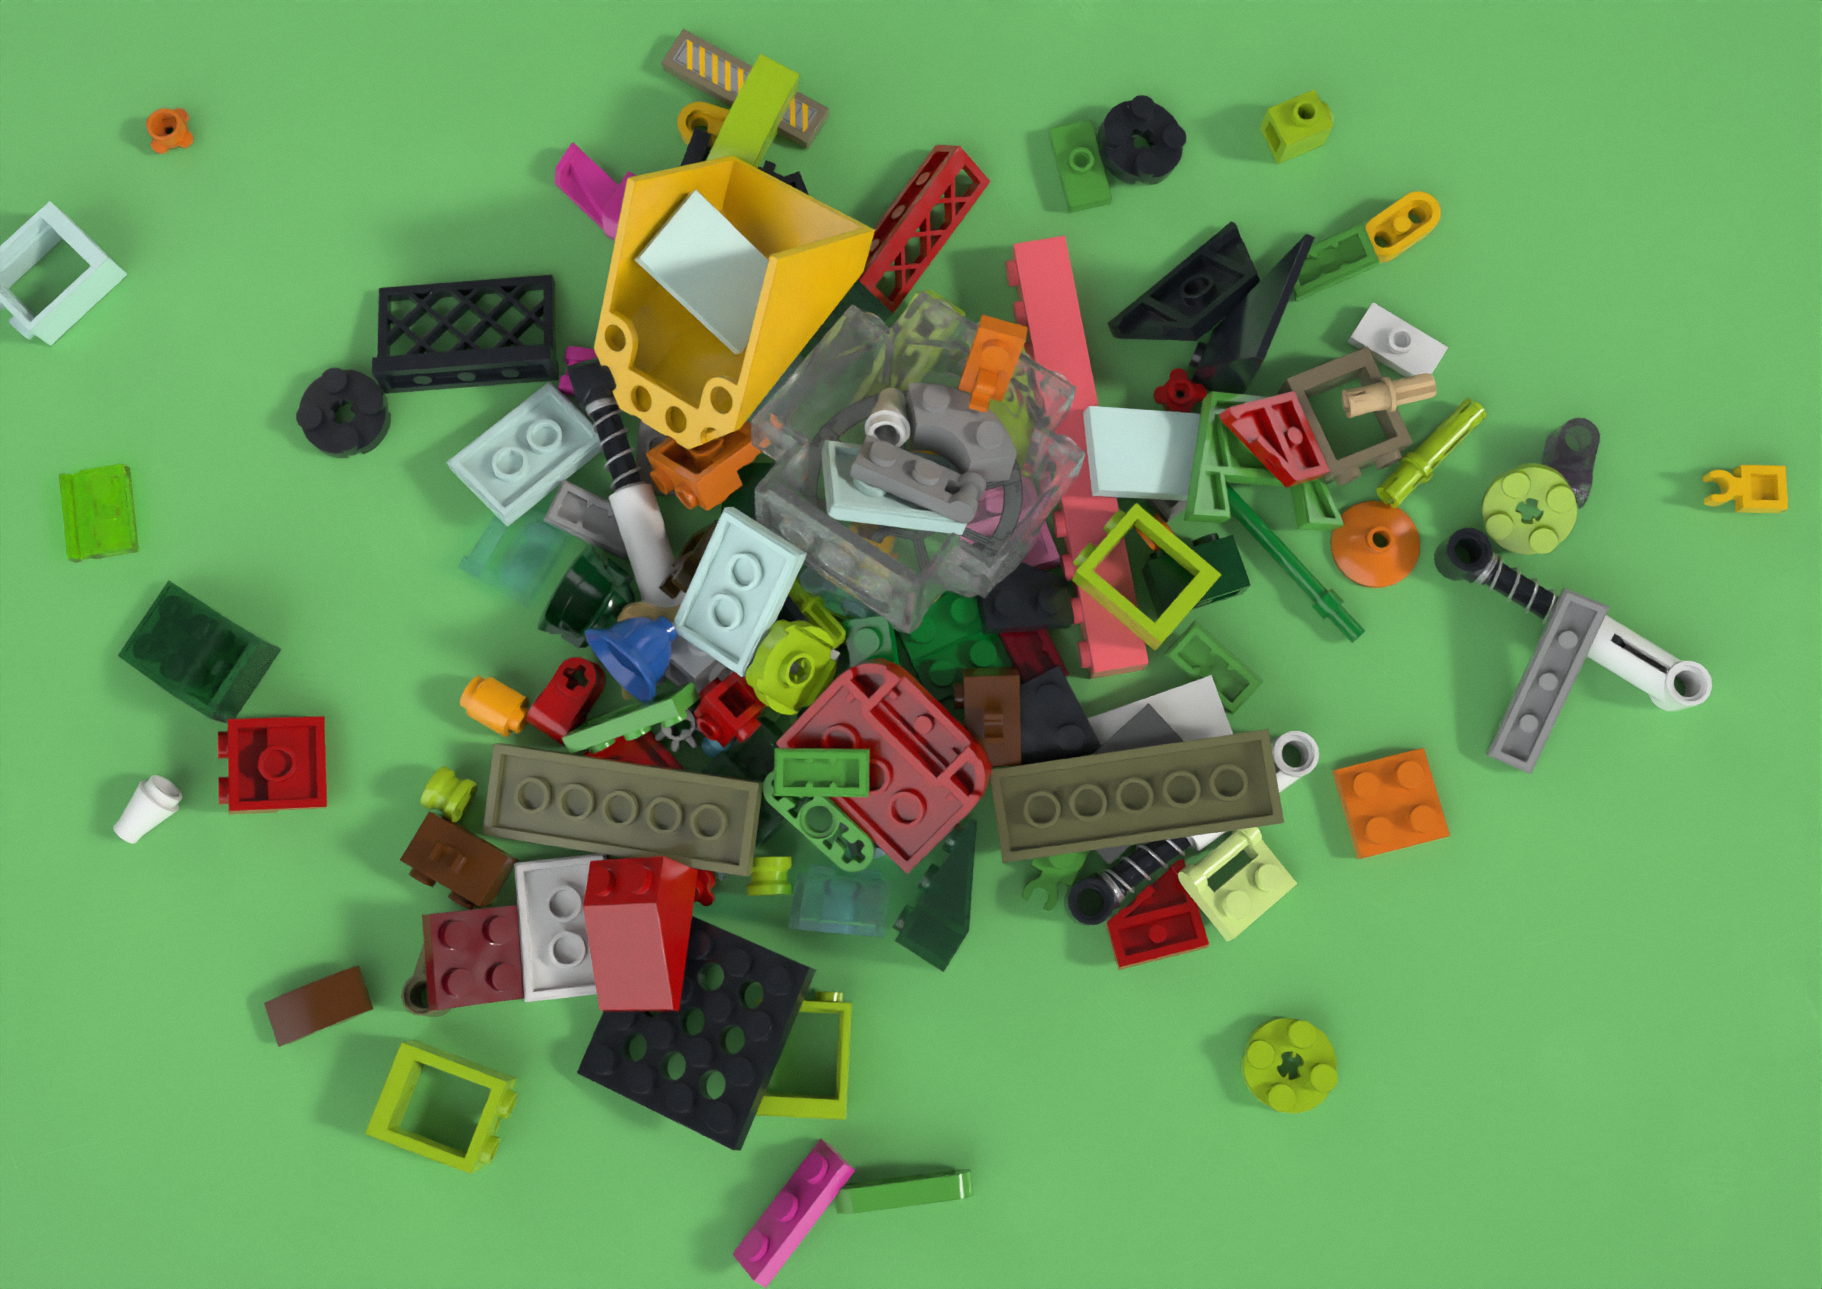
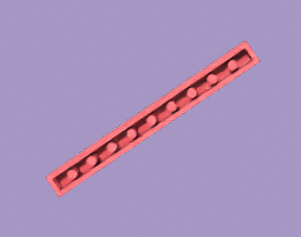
M1064 235L1013 244L1011 260L1005 261V270L1008 286H1016L1019 301L1013 302L1015 324L1028 327L1024 347L1028 369L1032 368L1034 384H1031L1035 411H1040L1042 426L1038 427L1041 453H1048L1050 468L1044 470L1045 484L1048 495H1056L1058 511L1052 512L1053 526L1056 538L1064 537L1067 554L1060 556L1063 578L1070 581L1078 569L1073 564L1074 560L1090 542L1097 547L1108 534L1102 529L1119 508L1116 497L1092 496L1083 412L1088 406L1099 405L1066 237ZM1123 537L1094 572L1138 608L1125 538ZM1072 581L1075 597L1070 598L1074 619L1073 625L1080 624L1083 641L1077 642V653L1081 668L1089 669L1090 679L1144 670L1149 664L1145 642Z

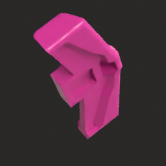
M573 142L556 166L554 184L600 226L608 238L615 241L627 178L637 175L627 171L618 185Z

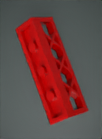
M935 145L873 228L875 232L864 271L850 290L864 292L884 314L893 315L991 182L961 146ZM963 169L972 179L973 183L963 196H955V178ZM944 203L945 221L939 229L930 230V211L936 204ZM920 237V255L915 262L905 263V245L910 238ZM895 271V289L886 298L878 290L876 284L885 272Z

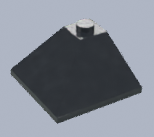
M1306 234L1216 326L1207 344L1198 341L1189 362V366L1196 368L1192 377V381L1195 384H1202L1210 391L1244 395L1266 357L1315 237Z

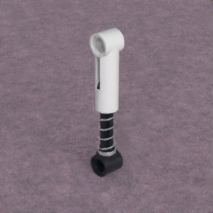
M598 357L567 366L580 409H585L587 415L594 421L592 431L597 433L600 439L598 450L604 453L607 461L604 469L610 472L613 480L610 488L614 490V493L609 496V500L640 591L641 601L664 608L680 605L686 593L681 590L676 598L671 599L658 588L673 569L671 565L675 558L652 484H646V482L640 479L638 471L641 470V467L636 466L632 451L636 448L630 447L626 435L629 429H624L620 416L623 410L619 408L612 392L616 388L613 375L608 366H601Z
M1474 528L1460 529L1445 539L1435 551V566L1438 572L1445 578L1453 581L1466 580L1469 583H1478V585L1486 584L1490 587L1489 592L1494 589L1506 596L1507 603L1512 600L1524 607L1525 613L1530 611L1542 618V624H1546L1558 599L1556 590L1543 588L1539 585L1537 578L1529 579L1521 574L1519 567L1510 568L1505 565L1502 557L1494 553L1488 537L1480 530ZM1455 546H1462L1469 552L1470 564L1463 563L1457 558ZM1607 615L1586 656L1649 694L1652 702L1658 708L1665 711H1679L1704 702L1710 696L1712 690L1711 676L1701 664L1678 659ZM1675 677L1682 680L1685 685L1684 696H1681L1674 687Z
M1289 731L1271 742L1279 793L1305 774L1310 773L1317 765L1319 748L1315 740L1304 732ZM1290 744L1299 750L1301 761L1298 767L1293 768L1283 761L1282 749L1284 745ZM1225 832L1148 842L1145 845L1137 844L1136 851L1128 857L1120 856L1119 864L1112 869H1103L1101 873L1094 872L1086 879L1074 883L1067 890L1064 906L1068 916L1075 923L1083 926L1098 925L1106 921L1112 914V911L1120 906L1119 903L1124 900L1126 892L1134 893L1133 887L1144 879L1151 880L1150 875L1162 866L1168 868L1167 863L1179 854L1185 856L1184 850L1190 847L1200 851ZM1084 889L1095 891L1101 900L1099 911L1092 916L1083 914L1077 906L1078 895Z

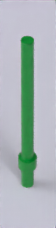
M1226 482L1230 512L1311 598L1315 603L1312 607L1323 619L1328 617L1351 643L1358 639L1365 630L1341 605L1344 602L1343 599L1333 589L1328 591Z

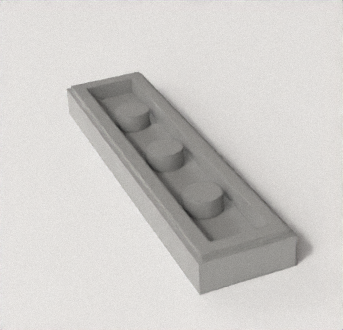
M1562 589L1488 747L1487 756L1529 774L1532 773L1609 610V606L1568 589Z

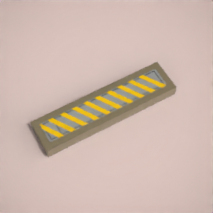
M685 29L681 31L661 62L664 71L729 107H732L752 69L751 65ZM797 91L778 125L777 133L808 150L828 119L829 108Z

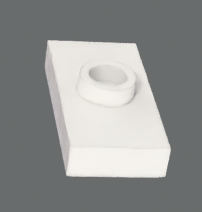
M1374 302L1370 305L1347 343L1359 350L1368 346L1374 359L1404 377L1422 373L1432 374L1448 349L1444 344Z

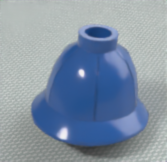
M641 616L622 620L609 629L595 628L585 631V638L589 646L614 679L638 700L652 702L656 696V684L669 667L672 655L671 642L677 638V632L672 623L664 616H659L655 620Z

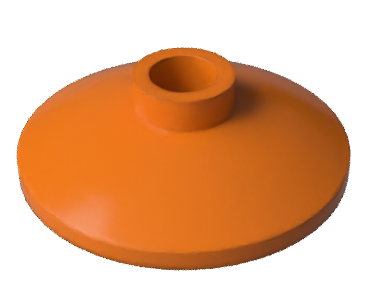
M1366 501L1352 506L1341 515L1344 525L1332 531L1330 547L1334 562L1343 575L1352 582L1368 588L1389 587L1408 576L1415 567L1419 557L1420 538L1416 526L1404 511L1398 507L1392 508L1390 504L1387 505L1382 501ZM1373 534H1381L1385 537L1386 546L1384 548L1377 547L1373 543Z

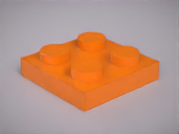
M1424 748L1332 771L1357 859L1450 836Z

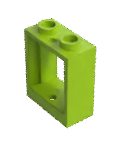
M1135 503L1127 513L1119 509L1102 529L1108 535L1097 547L1090 542L1077 556L1073 564L1078 569L1072 581L1156 651L1222 574ZM1133 526L1138 528L1195 576L1155 623L1094 572Z
M815 991V1000L804 999L799 1012L840 1014L835 1096L767 1092L766 1089L756 1113L757 1116L846 1119L853 1002L843 1001V992ZM763 997L757 998V1006L760 1005Z
M417 1040L401 1042L365 1134L463 1172L473 1174L482 1169L484 1164L490 1165L498 1151L501 1138L495 1135L501 1119L507 1120L515 1107L518 1092L513 1091L517 1078ZM424 1064L491 1089L467 1153L399 1128Z

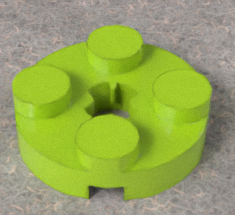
M1526 463L1518 465L1517 468L1511 469L1504 474L1501 473L1492 480L1483 497L1482 515L1487 534L1502 548L1524 555L1546 554L1553 551L1572 531L1577 518V504L1573 489L1560 472L1546 465ZM1527 498L1538 500L1537 508L1542 510L1538 517L1532 516L1531 520L1522 519V513L1516 510L1519 502L1523 501L1524 504H1527Z
M778 620L771 626L769 634L762 641L755 654L753 663L747 669V684L754 688L756 697L764 705L778 713L793 715L798 713L794 711L795 709H799L805 704L810 707L831 685L835 676L836 661L831 659L830 646L835 648L832 638L826 631L809 622ZM794 661L799 665L795 674L789 672Z
M1279 1017L1260 1024L1250 1034L1244 1049V1056L1241 1059V1073L1250 1093L1263 1104L1283 1113L1296 1114L1307 1112L1320 1105L1337 1085L1338 1074L1335 1050L1327 1036L1310 1022ZM1288 1051H1291L1290 1056L1293 1058L1297 1054L1301 1065L1297 1067L1298 1074L1292 1078H1289L1288 1073H1285L1282 1077L1277 1069L1283 1063L1281 1055Z

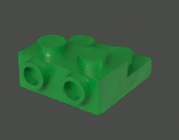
M962 583L950 588L943 587L938 591L940 599L924 605L922 599L912 601L899 608L897 611L900 617L893 620V627L921 685L939 703L954 696V682L962 681V668L1013 667L998 634L983 635L974 583L967 586Z

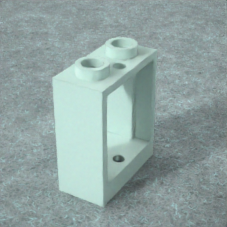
M49 201L0 246V311L6 308L14 315L8 320L9 323L27 339L30 340L36 335L51 346L128 274L74 221ZM64 239L91 266L36 316L9 288Z

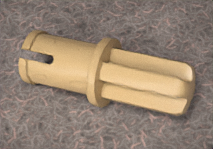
M1428 373L1392 381L1386 376L1381 378V381L1378 383L1344 389L1342 391L1343 408L1348 418L1385 409L1388 412H1394L1398 405L1433 398L1437 391L1434 376Z

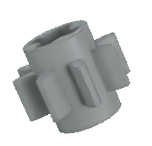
M686 709L688 717L685 719L691 721L690 730H682L680 736H677L676 727L663 728L661 725L662 731L655 736V739L664 740L667 737L672 739L671 749L675 752H678L681 742L686 740L691 747L697 748L699 745L695 736L700 729L697 725V719L693 715L696 709Z

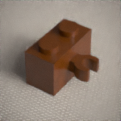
M1017 667L962 668V681L954 682V709H963V727L981 744L991 767L1021 766L1020 676Z
M429 811L400 861L412 867L409 873L411 877L430 887H434L436 882L452 890L448 896L449 899L469 910H473L475 905L491 907L513 870L514 863H517L518 858L459 824L445 819L443 815Z

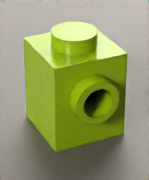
M1315 89L1268 108L1259 129L1277 164H1281L1323 146L1333 128V115L1328 104L1321 102Z

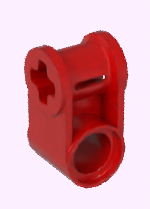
M571 657L564 660L545 690L532 704L526 716V722L565 747L562 737L586 720L591 708L603 692L606 685L604 670L597 663L581 657ZM577 671L583 672L585 678L589 680L585 687L579 686V682L574 678Z

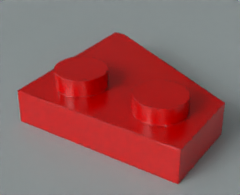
M1295 391L1229 407L1219 415L1221 421L1286 488L1319 479L1330 472Z
M1184 859L1176 861L1152 885H1149L1138 894L1136 899L1128 906L1122 908L1107 921L1106 929L1118 970L1205 949L1210 945L1198 905L1178 879V873L1186 867Z

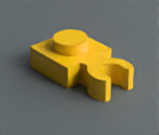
M1740 465L1733 469V475L1728 471L1718 469L1702 477L1703 482H1715L1721 489L1720 494H1711L1704 498V504L1707 506L1716 507L1729 500H1735V512L1781 513L1788 509L1786 466Z

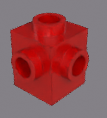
M733 672L723 681L717 677L700 691L699 696L702 701L693 713L697 719V725L708 739L716 740L723 748L735 738L740 743H743L762 725L757 718L766 708V705L756 697L754 688L747 684L745 676L741 677Z

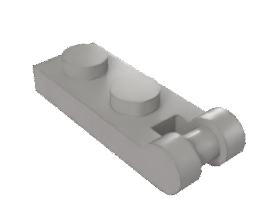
M868 434L849 474L853 478L961 523L969 522L974 518L978 508L977 501L982 498L986 488L985 479L978 473L966 472L960 474Z

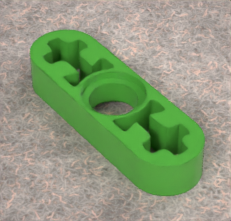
M774 769L767 775L763 783V794L766 801L836 865L848 872H859L869 866L876 852V843L830 797L813 796L805 802L799 813H796L792 808L799 801L793 796H774ZM814 806L827 808L832 814V825L825 830H816L811 827L807 820V812L810 808ZM842 822L848 828L844 829L841 835L850 843H854L858 839L862 841L864 846L861 852L865 857L861 858L858 855H854L850 859L844 854L847 845L839 837H837L833 845L826 839L834 835Z
M957 1169L845 1184L836 1195L837 1213H862L968 1198L974 1195L971 1170Z

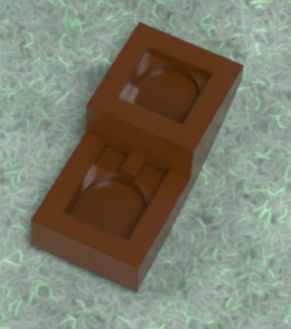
M359 965L327 976L264 1003L278 1047L294 1043L325 1028L339 1025L373 1010Z

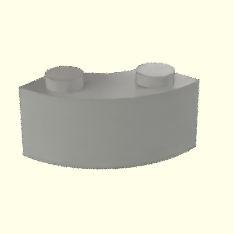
M922 382L909 383L905 408L910 425L912 450L931 451L945 457L958 469L960 474L966 472L978 473L985 479L986 483L1010 479L1017 456L1016 450L1005 426L989 408L987 413L969 409L971 395L949 386Z

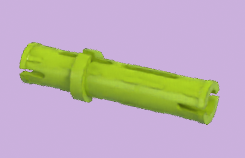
M1465 398L1456 410L1414 452H1407L1402 457L1403 459L1400 460L1402 464L1376 488L1378 497L1387 505L1390 503L1392 508H1397L1420 483L1426 484L1433 477L1434 473L1432 471L1473 429L1487 418L1485 409L1477 401L1472 403V399Z

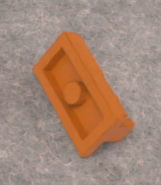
M982 314L958 384V390L971 393L969 409L987 413L990 399L1003 401L1024 346L1028 327Z

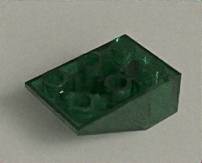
M169 580L118 656L190 707L210 719L227 724V719H236L281 651V648Z
M970 818L965 827L956 823L942 846V850L948 853L941 867L933 863L930 865L917 886V889L924 892L922 898L915 908L906 904L892 927L899 932L895 942L943 972L960 947L970 927L977 822Z

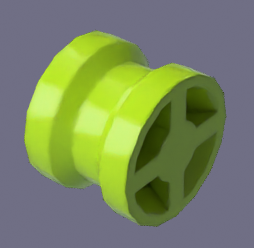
M442 766L427 783L420 803L429 810L439 809L443 812L445 819L455 823L471 805L476 795L478 784L470 779L461 780L455 777L454 770Z
M792 857L754 858L751 882L747 886V896L793 894L792 884L788 881L787 873L792 867Z

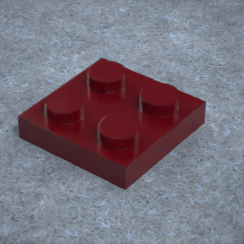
M517 905L422 915L429 1011L524 998Z

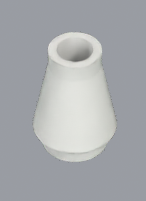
M886 388L880 392L878 401L865 423L866 436L868 434L882 441L889 442L896 447H901L910 436V425L905 408V396L899 389Z
M152 775L149 780L140 781L122 816L113 826V830L124 841L132 844L137 843L143 835L179 810L178 803L183 797L181 791L172 782L159 775Z

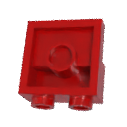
M325 716L227 719V731L217 732L218 759H228V777H218L219 805L228 804L229 815L327 808Z

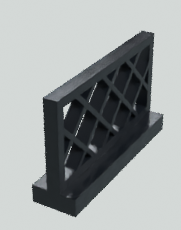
M540 275L379 288L377 357H372V374L385 394L559 380V364L556 359L555 281L553 276ZM544 290V299L531 311L518 302L527 291ZM496 293L503 299L488 314L474 305L485 294ZM443 297H454L460 303L444 318L431 308ZM410 300L416 307L399 321L391 314V301ZM513 307L525 317L508 332L496 321ZM470 310L481 321L464 335L453 324ZM426 313L438 324L421 339L409 328ZM543 314H544V321H542V320L540 319V317H541ZM533 324L544 332V344L524 345L518 340ZM490 327L503 337L493 348L481 349L474 343ZM446 331L459 340L450 351L437 352L431 347ZM403 334L416 343L405 355L390 356V346Z

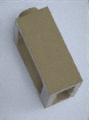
M1368 346L1289 377L1278 391V394L1295 391L1330 472L1322 476L1326 484L1335 481L1337 486L1352 482L1362 476L1360 470L1374 464L1378 470L1387 468L1402 460L1401 453L1413 442L1396 407L1394 412H1388L1386 409L1374 411L1387 439L1386 441L1339 460H1336L1308 398L1355 379H1359L1362 387L1380 382L1382 375Z

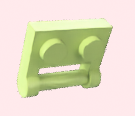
M1258 827L1232 830L1233 834L1196 865L1188 864L1178 873V879L1182 886L1227 942L1237 937L1297 885V882L1264 843ZM1244 849L1251 860L1216 890L1212 891L1208 886L1207 879Z

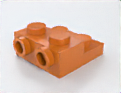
M746 421L740 429L690 450L676 443V440L669 436L648 451L646 456L653 469L650 472V477L663 494H668L674 490L679 500L688 509L692 510L699 505L709 511L714 506L724 502L731 493L743 485L737 470L753 462L756 456L771 446L764 430Z

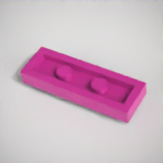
M822 1139L817 1142L732 1254L752 1280L765 1288L839 1193V1190L842 1189L855 1172V1169L839 1152Z

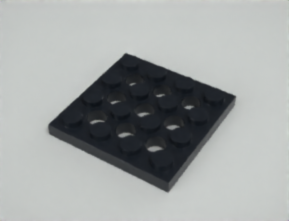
M692 915L679 1011H663L656 1017H653L649 1011H603L577 1074L731 1150L741 1151L816 969ZM718 964L723 969L724 979L719 988L711 991L705 982L706 973L712 966ZM758 982L764 991L763 1000L756 1008L750 1009L745 1003V991L749 985ZM699 1008L704 1014L705 1024L698 1034L692 1035L687 1029V1018L693 1010ZM738 1026L744 1033L745 1042L740 1051L732 1054L726 1047V1036L732 1028ZM641 1034L646 1040L647 1049L640 1060L634 1061L630 1056L629 1046L633 1038ZM680 1053L685 1059L686 1068L679 1079L673 1080L668 1073V1062L673 1055ZM719 1071L725 1078L726 1086L723 1094L719 1098L713 1099L707 1092V1081L713 1073Z

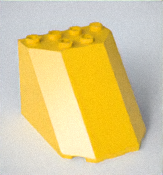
M733 155L628 177L594 350L601 366H608L613 375L616 388L612 392L619 408L631 416H637L643 423L661 434L672 437L676 440V443L688 450L740 429L861 276L875 230ZM693 190H697L769 260L748 345L740 354H734L634 260Z

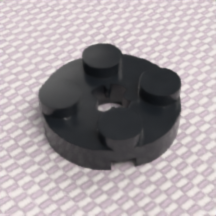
M1138 95L1133 100L1119 103L1107 114L1098 130L1101 145L1098 152L1103 165L1117 179L1133 185L1136 181L1149 182L1148 185H1154L1165 180L1175 169L1182 157L1183 146L1186 143L1187 136L1184 129L1179 126L1175 118L1165 108L1154 103L1148 96ZM1139 135L1145 138L1150 149L1145 146L1139 149L1133 145L1136 138L1132 136Z
M330 368L306 389L296 413V420L298 425L302 427L306 438L320 451L335 458H349L347 457L348 455H355L360 452L366 454L383 441L391 424V413L388 411V402L384 391L372 378L355 370ZM345 404H352L350 410L355 414L354 418L350 422L343 419V424L336 423L338 417L336 411L341 406L344 407Z

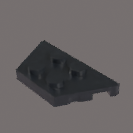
M1231 221L1107 323L1113 337L1117 339L1197 341L1225 318L1260 282L1256 268L1251 261L1236 223Z

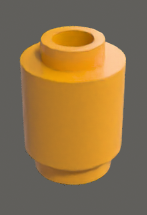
M477 675L469 682L460 699V706L467 710V716L503 737H508L512 732L518 734L527 725L528 697L493 677L485 679Z

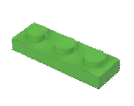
M689 682L656 694L652 702L637 701L585 720L562 737V740L569 754L586 748L593 754L615 743L614 738L624 735L626 741H630L650 731V726L660 722L663 728L679 723L688 717L686 709L695 703L700 696L693 682Z

